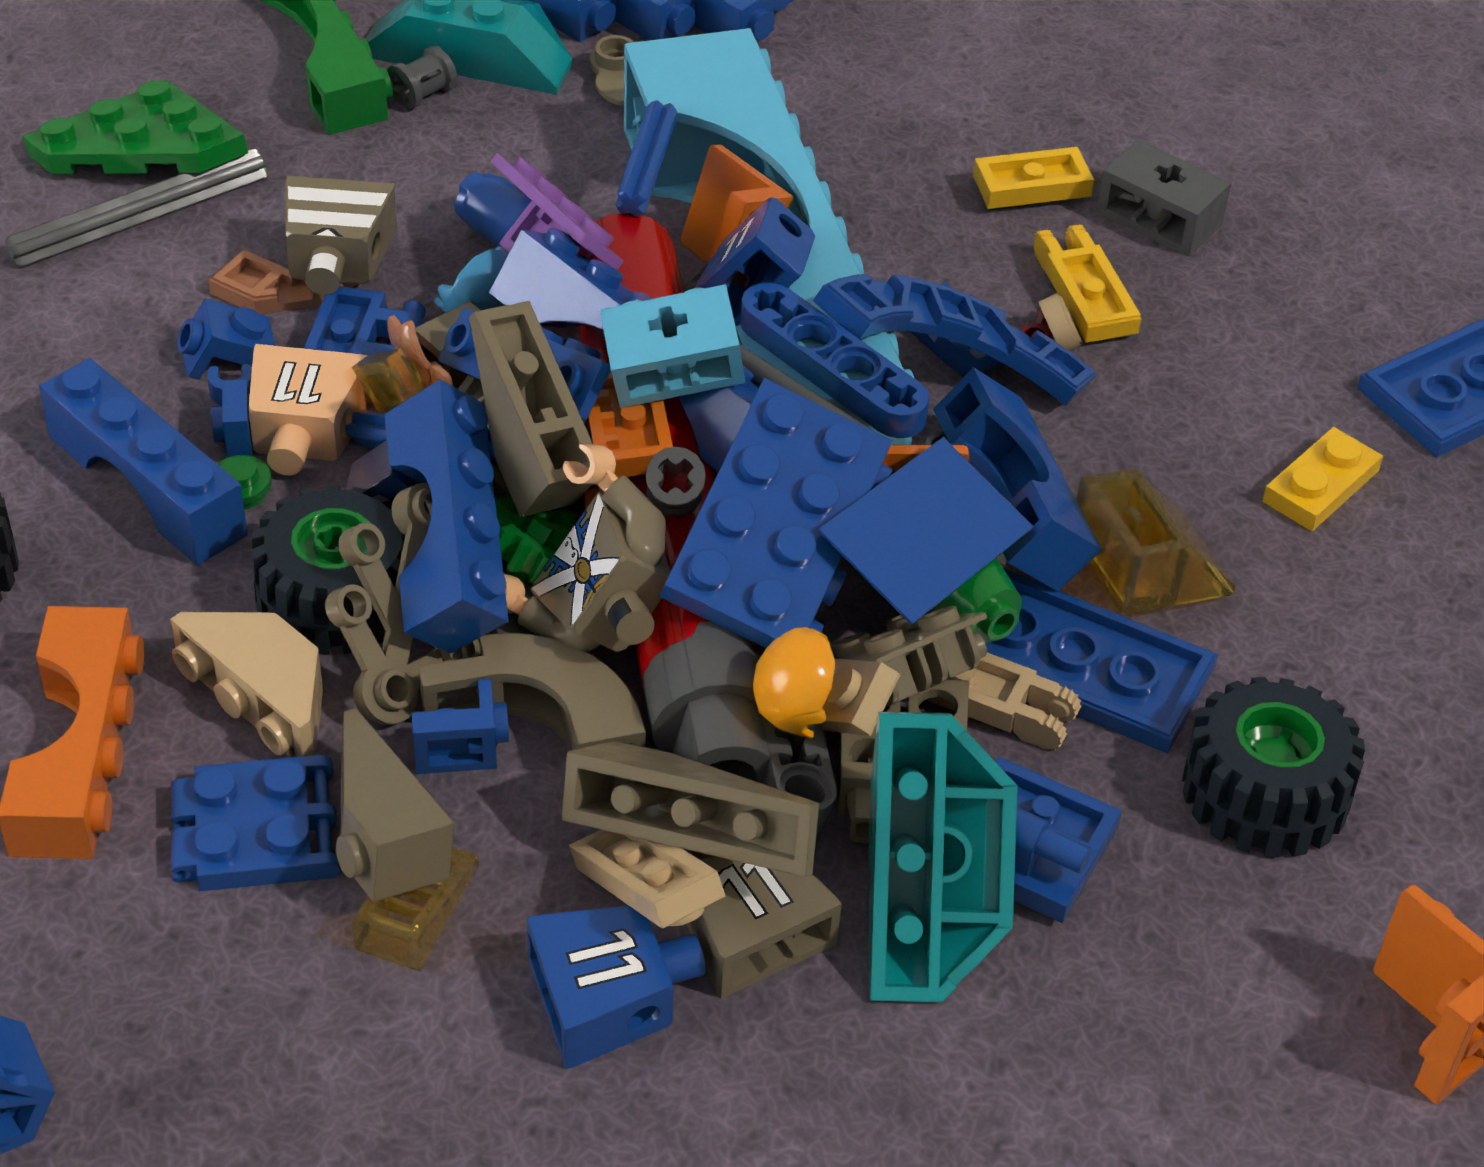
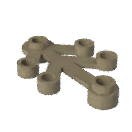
M419 483L400 491L392 503L393 521L400 532L405 535L395 588L380 560L385 550V540L382 532L373 524L362 523L346 529L339 538V551L342 558L354 567L363 587L355 584L341 587L332 591L325 602V610L329 620L335 626L340 627L361 669V674L356 679L353 688L355 704L362 715L382 725H393L403 722L414 712L418 702V689L420 688L419 666L437 664L447 660H460L454 652L450 654L435 647L431 652L408 663L414 637L404 633L399 575L418 553L429 528L432 514V496L428 483ZM424 502L429 509V514L425 510ZM358 535L361 536L366 543V555L363 554L358 548ZM345 596L353 604V616H350L344 608ZM372 605L386 631L382 649L366 622L371 615ZM478 639L461 648V659L480 656ZM387 682L389 683L392 689L393 700L389 697L387 693Z

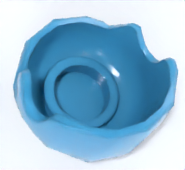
M498 246L495 249H489L473 257L458 274L454 285L442 284L438 287L440 297H436L434 303L444 313L469 301L480 310L505 306L491 295L489 291L508 253L501 246Z

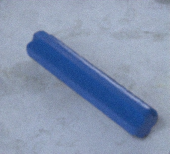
M655 100L647 106L617 191L618 199L615 206L621 214L630 212L635 217H638L647 210L675 126L674 119L677 110L671 103L663 105L658 100Z

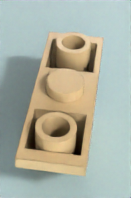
M180 612L170 619L175 648L172 649V657L184 677L191 682L202 681L214 692L221 707L231 717L239 718L243 716L257 728L264 744L276 755L284 753L289 757L316 755L323 696L318 647L276 613Z

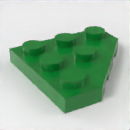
M168 80L144 83L137 89V92L116 100L105 99L92 104L88 111L70 118L49 120L43 123L39 130L23 135L27 154L51 174H73L76 170L75 164L102 165L104 174L147 173L150 169L149 164H177L178 173H201L248 154L244 133Z

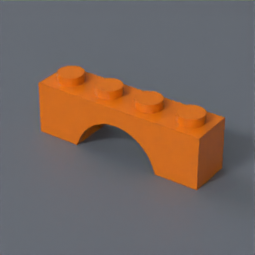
M48 606L36 653L45 696L69 707L77 715L70 728L53 744L34 754L10 761L0 802V828L8 857L93 859L98 833H108L111 827L112 795L110 791H107L109 779L120 778L122 773L123 742L118 735L120 725L130 726L133 719L134 693L129 682L131 674L140 675L142 673L144 641L142 635H133L128 608Z

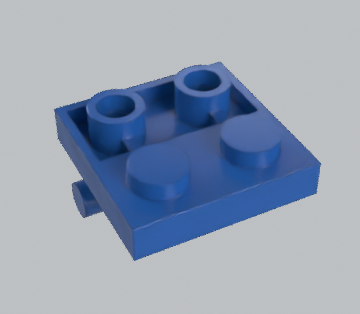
M998 756L995 762L1018 786L1014 901L1063 923L1118 829L1122 810Z

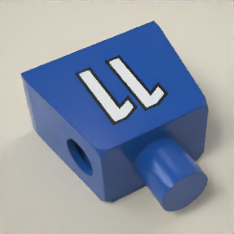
M768 198L722 242L694 288H709L726 284L736 327L741 324V301L744 292L749 287L759 283H775L788 288L802 276L815 234L811 228L778 199ZM737 270L745 274V287H737L731 283Z
M630 906L543 914L526 918L528 960L565 1069L581 1065L668 1027L672 1023L673 984L705 976L706 973L703 951L696 934L693 933L657 942L649 919Z

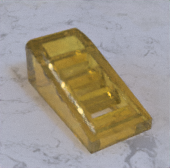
M452 847L450 878L435 883L440 885L437 890L422 887L373 902L368 896L352 921L355 949L421 971L478 868L479 856ZM402 895L426 902V905L422 907L400 898ZM393 912L414 919V921L409 924L391 918L390 915Z

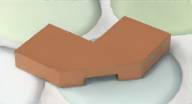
M245 249L208 280L210 294L238 307L253 309L259 314L321 306L325 295L311 291L307 287L305 280L295 279L289 275V269ZM340 282L339 286L354 288L358 284Z

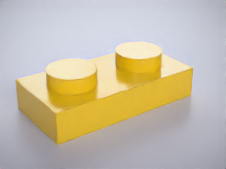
M1078 147L975 158L973 177L988 209L1092 196L1094 178Z
M1332 427L1266 485L1262 502L1313 532L1379 471L1383 455L1341 430Z

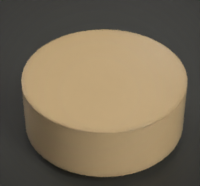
M1056 293L1039 301L1043 315L1056 343L1068 351L1080 346V342H1082L1081 337L1061 294L1058 295Z

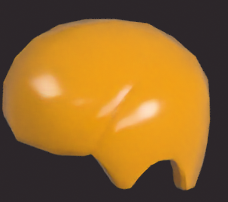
M808 627L793 628L776 638L765 649L756 663L753 694L758 712L782 731L811 739L814 738V732L809 730L807 725L823 723L826 720V713L822 707L831 691L835 670V660L826 635Z

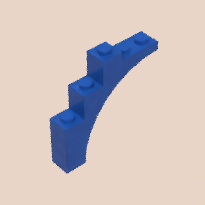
M794 0L526 1L539 3L554 28L581 43L599 31L607 29L614 22L619 23L648 41L678 37L686 34L694 26L705 33L751 28L756 41L763 40L773 31L775 23L774 12L783 10Z

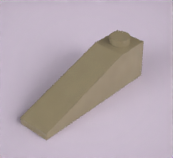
M610 741L567 752L562 808L563 821L802 877L813 874L819 811L818 802L673 753L617 741Z

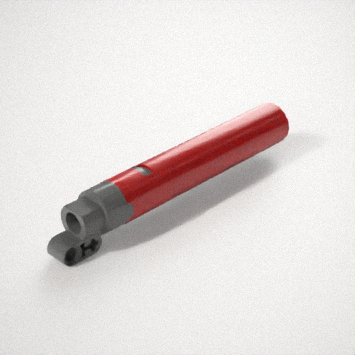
M631 213L610 214L594 221L615 238L609 245V248L624 261L618 268V271L623 275L621 284L631 292L644 293L654 299L685 292L675 246L671 237H669L667 228L660 226L657 221L643 215L635 217ZM592 254V255L590 256V258H589L590 261H591L592 259H595V260H599V261L603 262L601 259H599V258H598L597 256H595L594 254ZM591 325L578 326L581 343L602 354L600 360L610 365L604 330ZM679 397L663 400L673 447L686 448L696 454L704 465L706 478L701 502L693 512L684 517L664 516L666 522L665 556L670 570H672L718 474L714 468L700 458L693 428ZM667 473L663 474V491L668 493L676 487L683 493L687 492V475L682 473L678 477L672 478ZM646 474L627 477L646 496ZM662 598L651 614L655 621L652 634L645 641L635 644L653 743L660 751L673 753L818 802L817 843L836 798V783L825 736L820 725H807V728L814 732V738L809 739L782 731L771 724L758 712L753 694L755 667L765 651L764 647Z

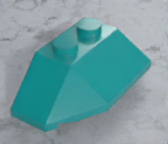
M404 0L378 19L366 37L373 59L391 63L399 62L406 65L422 57L425 49L435 45L441 47L449 55L458 76L557 95L572 67V57L539 3L526 0Z
M878 712L870 783L866 910L870 1001L943 1002L954 991L956 985L1013 928L1018 786L951 714Z

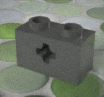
M1137 139L1103 170L1096 212L1189 257L1222 226L1232 183Z

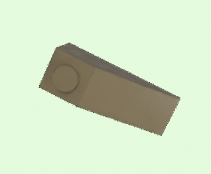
M530 301L473 312L469 320L495 459L520 518L576 504L592 484L572 483L563 471V463L565 461H577L589 468V458L579 448V444L593 445Z
M356 708L344 711L340 765L341 836L336 841L337 859L343 873L348 878L354 877L373 902L448 880L450 878L454 822Z

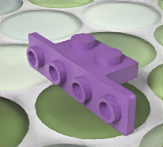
M496 153L490 162L532 200L499 242L508 253H510L521 230L547 234L549 228H555L569 234L581 244L579 252L589 259L594 254L603 262L618 270L624 261L609 248V245L615 239L611 234L594 222L591 216L569 200L564 192L548 181L544 174L525 159L519 156L515 163L512 164Z

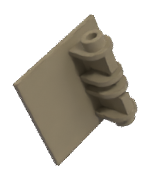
M948 606L925 614L911 625L900 614L885 622L888 629L887 632L873 637L870 636L869 632H862L833 643L834 659L883 662L900 673V677L886 704L888 707L918 692L929 689L931 683L938 685L945 682L947 678H952L977 668L980 664V659L986 656L987 648L983 638L978 633H973L971 625L987 619L986 612L959 614L956 606Z

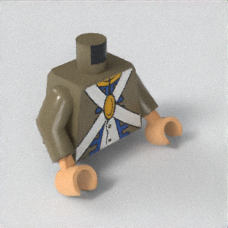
M579 444V448L589 458L590 467L587 468L584 464L577 461H565L563 463V471L566 477L572 483L598 485L605 493L599 491L534 582L530 589L535 596L530 600L526 598L524 585L519 578L504 574L506 579L508 614H517L519 616L517 623L537 636L555 639L585 652L594 651L600 645L620 652L629 645L645 641L654 630L655 621L651 614L662 600L659 595L671 572L665 556L666 522L662 512L625 475L618 478L614 474L616 460L610 449L600 445Z

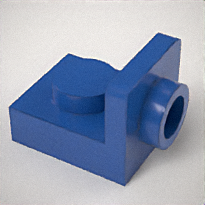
M478 679L479 708H443L436 711L412 712L416 774L497 769L496 743L509 742L508 714L506 702L493 703L491 679Z

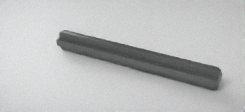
M251 148L248 150V154L204 172L182 173L15 233L5 239L7 253L16 267L23 268L264 180L268 175L265 158L258 149Z

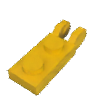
M1083 225L1068 226L1069 228L1065 232L1067 250H1062L1057 239L1053 237L1051 230L1036 231L1034 233L1033 245L1035 256L1058 295L1061 294L1085 343L1139 334L1142 319L1140 312L1101 246L1094 244L1089 233L1083 228Z

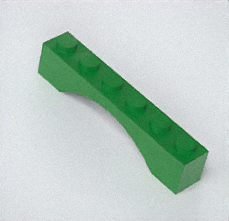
M260 0L283 11L294 19L312 38L315 44L314 49L305 64L309 106L328 136L388 120L387 99L393 97L391 79L385 67L378 68L374 62L367 40L365 38L359 39L355 34L351 18L346 10L340 11L335 4V0Z

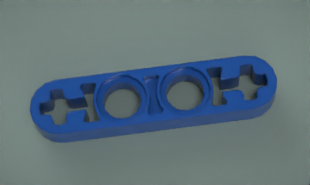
M759 283L749 287L744 292L741 301L740 323L742 330L750 338L878 432L888 437L909 438L919 434L925 428L929 394L919 381L789 288L775 283ZM812 338L821 340L826 345L820 348H808L799 345L797 341ZM845 370H859L866 372L870 377L864 380H852L843 377L840 373Z

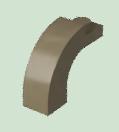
M529 634L483 635L479 638L480 656L460 660H447L437 664L418 667L422 712L436 711L443 708H479L478 679H491L493 703L506 702L508 715L526 717L548 726L562 738L569 751L610 741L645 747L646 731L636 702L627 686L617 674L596 657L585 651L570 647L561 641Z

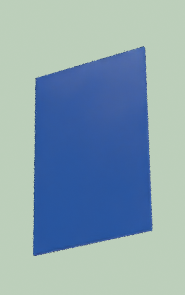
M943 437L821 526L818 531L913 625L1032 530L1034 526Z

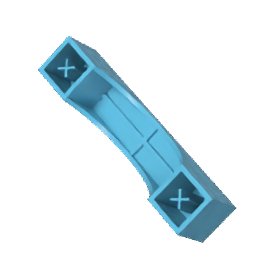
M751 28L625 43L624 132L631 150L633 149L648 104L658 100L663 105L671 103L677 110L674 119L675 126L651 196L672 198L692 203L709 147L720 144L794 196L790 211L812 229L815 239L802 276L790 285L789 289L835 321L816 305L813 299L822 286L842 277L864 274L863 264L858 253H851L849 249L847 230L841 216L835 217L832 211L830 190L827 182L819 181L816 175L815 159L811 147H804L801 142L798 118L795 113H788L782 82L780 80L774 81L771 75V63L767 49L759 48ZM741 324L736 326L740 345L876 433L893 440L891 445H911L912 437L894 438L878 432L750 338L742 330ZM894 331L880 332L861 339V341L914 378L910 369H903L901 365L898 342ZM812 338L797 341L799 345L808 348H820L826 345L823 341ZM845 370L840 373L843 377L852 380H864L870 377L866 372L859 370Z

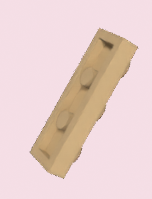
M606 830L596 831L569 845L577 870L662 929L667 926H681L690 923L703 914L704 907L726 897L718 871L682 848Z

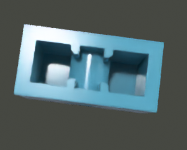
M726 284L709 288H694L680 294L645 301H629L620 306L600 309L612 377L620 408L746 383L739 340Z

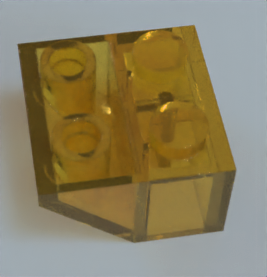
M1138 469L1081 477L1076 501L1102 548V551L1087 565L1120 614L1233 596L1235 584L1182 510Z

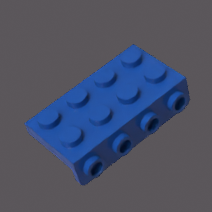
M764 378L659 597L764 648H767L776 638L793 628L808 627L822 632L824 624L815 621L814 617L821 603L831 607L841 589L847 571L837 567L842 555L818 529L890 477L893 469L882 463L893 440Z

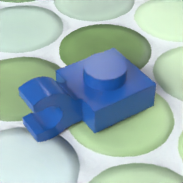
M242 364V375L237 380H221L218 366H210L207 371L210 397L216 404L221 405L211 406L214 443L225 442L227 458L234 455L253 456L248 407L252 373L250 364Z

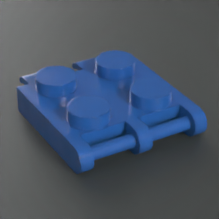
M310 755L194 766L195 777L173 780L170 783L171 822L173 823V830L171 831L173 881H198L200 892L337 877L340 874V865L337 855L332 853L331 828L337 823V813L335 806L329 803L327 781L334 775L333 760L326 755ZM307 782H314L315 803L308 804ZM310 830H317L318 853H311Z

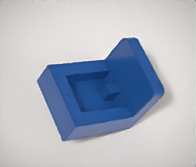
M204 298L193 319L188 318L184 321L177 341L178 351L183 354L186 375L195 379L201 378L213 357L241 365L250 364L252 367L255 344L275 346L268 316L261 315L250 308H237Z

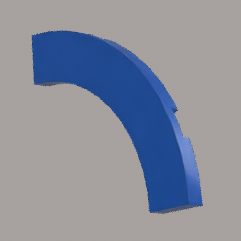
M857 274L838 278L823 285L813 299L816 305L860 340L869 335L886 331H912L949 339L971 347L1011 367L1046 390L1065 406L1082 393L1097 375L1093 369L1040 331H1035L1030 337L1008 324L1005 320V311L974 296L923 279L891 275L886 282L874 281L870 274Z

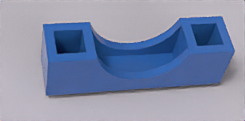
M88 358L39 385L50 438L86 469L103 458L118 468L143 499L158 532L195 565L202 564L248 536L241 484L94 360Z
M973 367L933 408V411L951 445L967 446L970 457L969 462L1034 526L1032 530L1003 552L1007 562L1059 592L1102 551V548L1023 399Z
M438 380L385 413L389 467L420 483H428L432 496V514L426 537L414 559L399 575L404 633L451 654L507 623L509 620L505 593L506 579L503 574L499 540L500 525L497 519L493 486L494 471L488 445V417L485 406L475 397L465 394L442 380Z

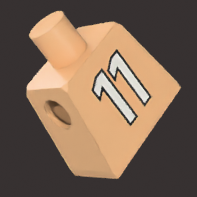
M255 344L248 406L253 450L259 454H268L267 463L272 470L282 475L291 476L302 471L306 458L335 461L340 458L351 438L347 437L345 433V425L352 422L353 412L367 410L372 399L368 355Z

